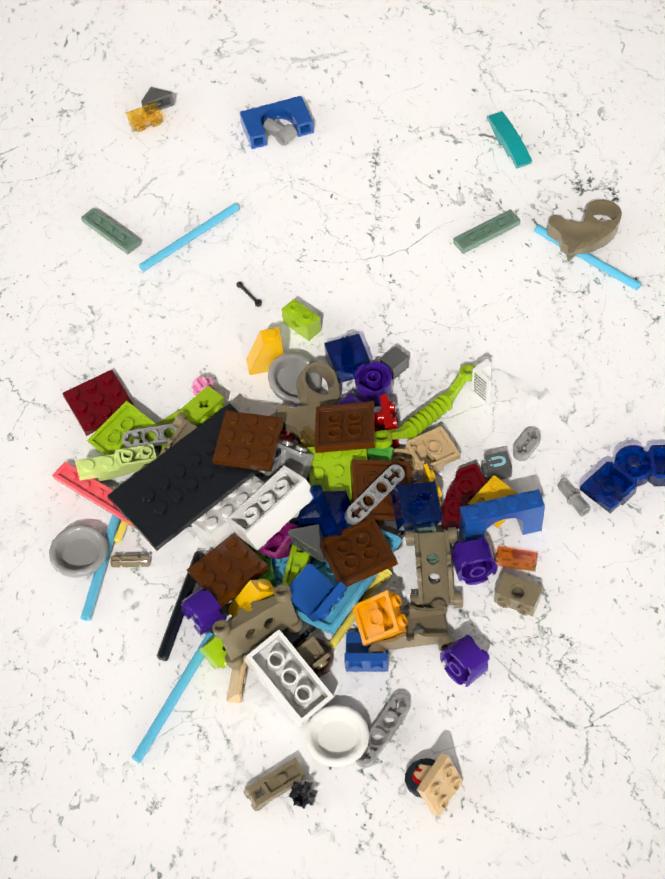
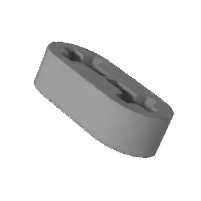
M534 428L527 429L515 443L513 457L518 461L527 460L539 446L541 433ZM525 447V452H521V453L518 452V450H519V451H522L523 448Z

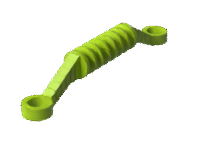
M472 364L463 365L459 369V375L449 390L434 398L432 402H429L407 421L403 422L401 427L375 432V447L379 449L388 448L392 444V439H413L422 433L423 430H426L428 426L436 422L437 419L441 418L442 415H445L447 411H450L453 408V402L465 383L472 381L473 368L476 366Z

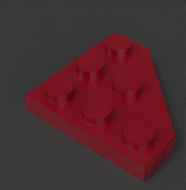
M477 463L458 469L455 475V479L446 494L445 501L438 512V519L444 530H448V527L459 529L460 507L469 505L468 503L487 483Z

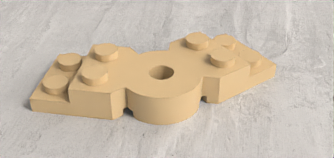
M440 426L408 440L405 449H394L392 461L410 462L412 484L418 476L423 477V464H428L429 469H433L434 474L443 471L444 465L460 459V453L444 428Z

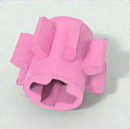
M204 376L197 377L193 381V386H191L193 394L196 396L207 386L215 389L214 382L210 377L207 379Z

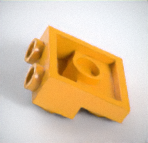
M386 590L355 604L353 607L364 646H369L373 642L390 639L407 632L405 626L408 625V620L404 614H401L399 606L402 605V601L395 592Z

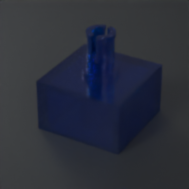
M360 334L343 336L340 339L324 343L326 360L328 365L334 370L338 383L355 379V372L358 367L365 363L366 365L370 364V359Z
M435 481L396 485L390 492L397 531L436 527L443 520Z
M313 485L309 490L313 499L300 510L297 517L300 528L319 524L323 536H341L347 524L344 516L345 511L351 505L347 492L323 491L321 485Z

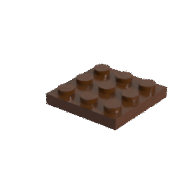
M374 401L317 406L315 416V453L375 448Z
M226 410L212 459L213 464L272 472L284 423L283 418Z
M351 460L352 503L391 465L401 466L405 473L401 482L362 521L374 517L375 521L411 522L414 520L410 462ZM396 471L392 472V475L387 480L390 482L394 477H397L398 473ZM383 483L376 485L379 492H386V486ZM363 497V502L365 505H373V500L371 497ZM360 507L355 512H352L353 518L357 517L358 513L362 510Z
M374 517L324 538L325 559L337 583L342 582L346 587L398 565L397 559Z
M233 533L189 567L187 572L200 587H204V591L208 590L222 608L236 597L250 580H257L270 569L249 546Z

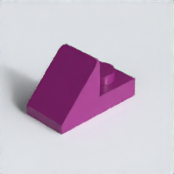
M287 522L279 532L259 550L260 553L275 559L289 557L291 539L288 532L291 529L298 528V526Z

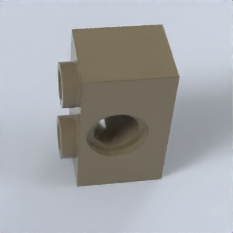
M503 573L495 591L494 602L500 607L511 608L521 615L533 617L542 596L543 586ZM513 595H520L522 597L516 598Z

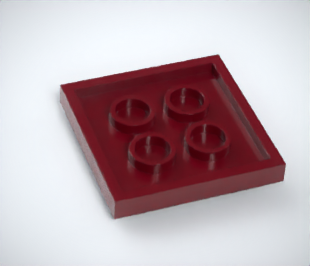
M109 370L62 393L86 436L96 432L126 401L134 406L113 370Z

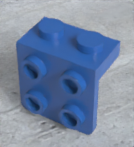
M312 564L306 565L289 585L292 592L291 602L313 622L321 618L324 620L332 611L330 607L334 603H339L344 597L343 591L347 588L342 582L335 585L331 583Z
M347 632L346 653L344 656L345 671L388 672V650L385 653H368V648L371 645H363L360 632Z

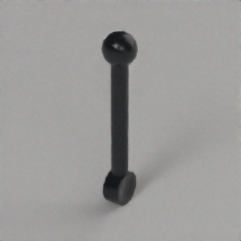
M237 282V288H241L255 302V306L260 307L262 305L261 300L256 299L243 286L242 282Z

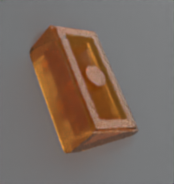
M498 546L495 560L497 566L535 572L538 553Z

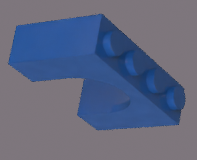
M302 96L239 112L241 125L251 149L267 146L263 125L268 118L274 120L284 119L291 122L298 137L314 133L313 120Z
M539 489L460 507L459 533L462 541L468 542L484 538L487 528L498 521L509 518L517 519L522 535L542 531L545 504Z

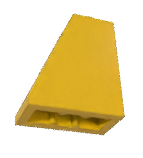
M279 327L260 330L246 358L249 375L268 372L273 360L284 354Z
M266 579L250 580L228 607V612L234 618L241 608H244L245 611H251L253 609L250 604L251 602L263 601L275 596L273 593L275 588Z

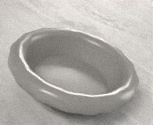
M294 352L285 353L275 358L268 370L269 385L275 395L286 403L301 404L296 388V380L308 364L313 363V361L302 354ZM316 373L306 374L305 380L308 387L318 393L321 386V376Z
M83 524L70 526L61 531L52 540L49 548L50 563L57 572L64 576L74 578L87 576L98 570L105 562L108 553L107 539L100 530L93 526Z

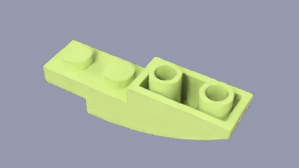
M153 444L118 449L112 455L76 460V468L80 480L98 478V481H104L139 471L143 465H148L157 457Z

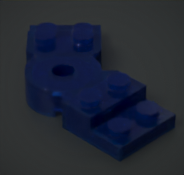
M628 445L621 448L615 456L614 463L606 462L580 486V491L611 514L620 504L623 506L635 495L637 486H642L647 482L653 486H665V445H652L648 451H645L643 447L638 445Z

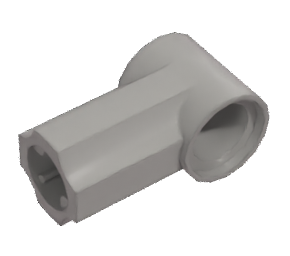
M268 118L263 125L265 132L274 136L277 142L283 146L297 135L292 125L286 124L284 126L274 119Z

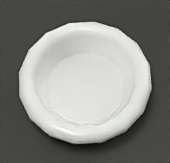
M332 705L324 707L313 714L306 725L304 739L307 750L316 761L325 766L342 767L352 764L363 755L368 747L370 733L367 722L358 711L348 706Z

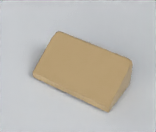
M246 655L242 656L243 663L241 666L232 668L226 698L227 702L241 703L243 701L249 668L244 661Z

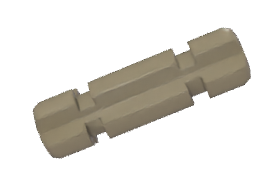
M120 555L111 556L110 562L112 567H120V565L122 567H139V565L141 567H149L150 556L122 555L120 557Z

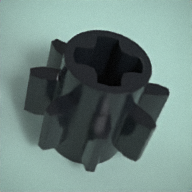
M304 779L299 784L294 782L289 797L293 799V805L305 809L307 804L313 806L316 800L314 797L318 793V790H314L313 782H308Z

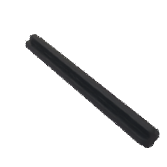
M196 551L189 567L205 556V554ZM188 572L157 653V658L161 661H167L184 617L181 611L183 609L181 606L182 601L192 594L196 581Z

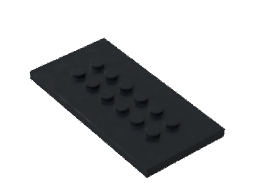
M230 403L107 495L108 500L156 551L260 471L213 464L212 459L225 411L239 412ZM278 449L276 451L275 459L280 455V451Z

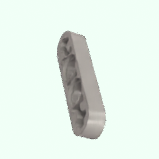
M172 424L129 430L123 434V445L126 448L153 444V446L164 445L170 439L164 436V432L168 429L176 432L177 427ZM152 432L156 435L154 441L149 442L145 439V435ZM138 434H142L141 437H142L143 443H140V440L137 439V438H139V435H138ZM129 436H133V439H137L133 441L134 444H130L129 441H126L129 440Z
M396 464L391 465L348 507L344 515L346 521L353 525L360 523L401 482L405 475L403 468ZM396 471L398 473L397 477H394L389 482L387 479L392 475V472ZM383 483L386 486V492H379L376 485ZM363 497H371L373 500V505H365L363 502ZM360 507L362 510L358 513L357 517L352 518V512H355Z
M395 695L370 729L368 746L371 750L369 752V760L365 758L362 761L360 757L356 760L358 766L368 768L374 764L409 713L410 700L406 695ZM403 701L405 708L401 706L397 714L394 713L397 709V703L400 704ZM391 717L395 720V724L387 727L383 724V720ZM379 734L383 737V741L380 744H374L371 741V737ZM368 747L364 751L363 755H365L368 752Z

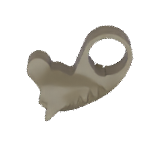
M599 199L592 201L587 206L582 223L566 221L562 216L558 215L552 216L549 219L547 235L560 244V251L567 254V261H571L577 254H585L600 249L614 239L622 216L621 208L609 200ZM594 215H605L612 220L601 222Z
M322 362L308 364L296 380V388L301 406L292 409L287 405H281L272 415L283 418L282 430L291 433L298 441V444L306 445L307 447H314L316 407L339 403L340 392L337 376L330 366ZM316 373L321 375L327 382L328 392L325 395H320L311 390L305 380L306 374Z

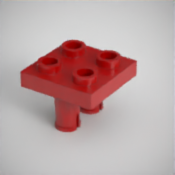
M388 394L380 396L382 410L375 413V432L399 428V418L394 402L389 400ZM392 439L391 446L393 448L400 446L399 439Z

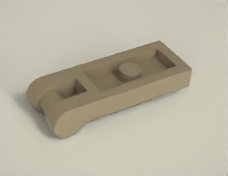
M295 758L248 786L243 793L247 799L251 800L253 810L259 811L267 803L289 791L294 782L299 784L302 779L307 780L308 777ZM263 790L265 794L259 797L257 792Z

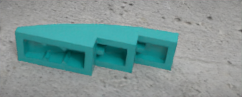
M500 111L488 115L487 119L499 145H503L507 156L511 157L516 169L531 164L533 160L526 146L504 112Z

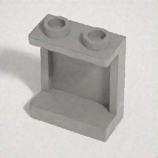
M283 440L282 443L279 442L280 455L277 458L273 475L283 466H286L307 480L314 454L307 452V448L303 446H293L294 443L291 441Z

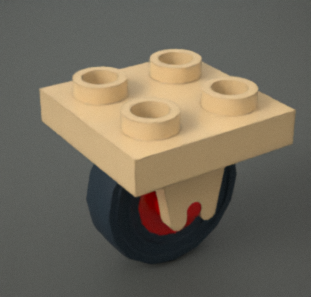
M443 753L440 754L436 761L430 758H423L413 762L405 773V784L408 790L416 797L423 798L432 814L440 816L443 810L447 808L449 801L455 792L459 790L463 782L449 756Z

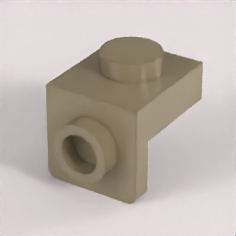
M314 636L296 648V651L311 669H321L328 663L326 659L331 656L329 653H325Z

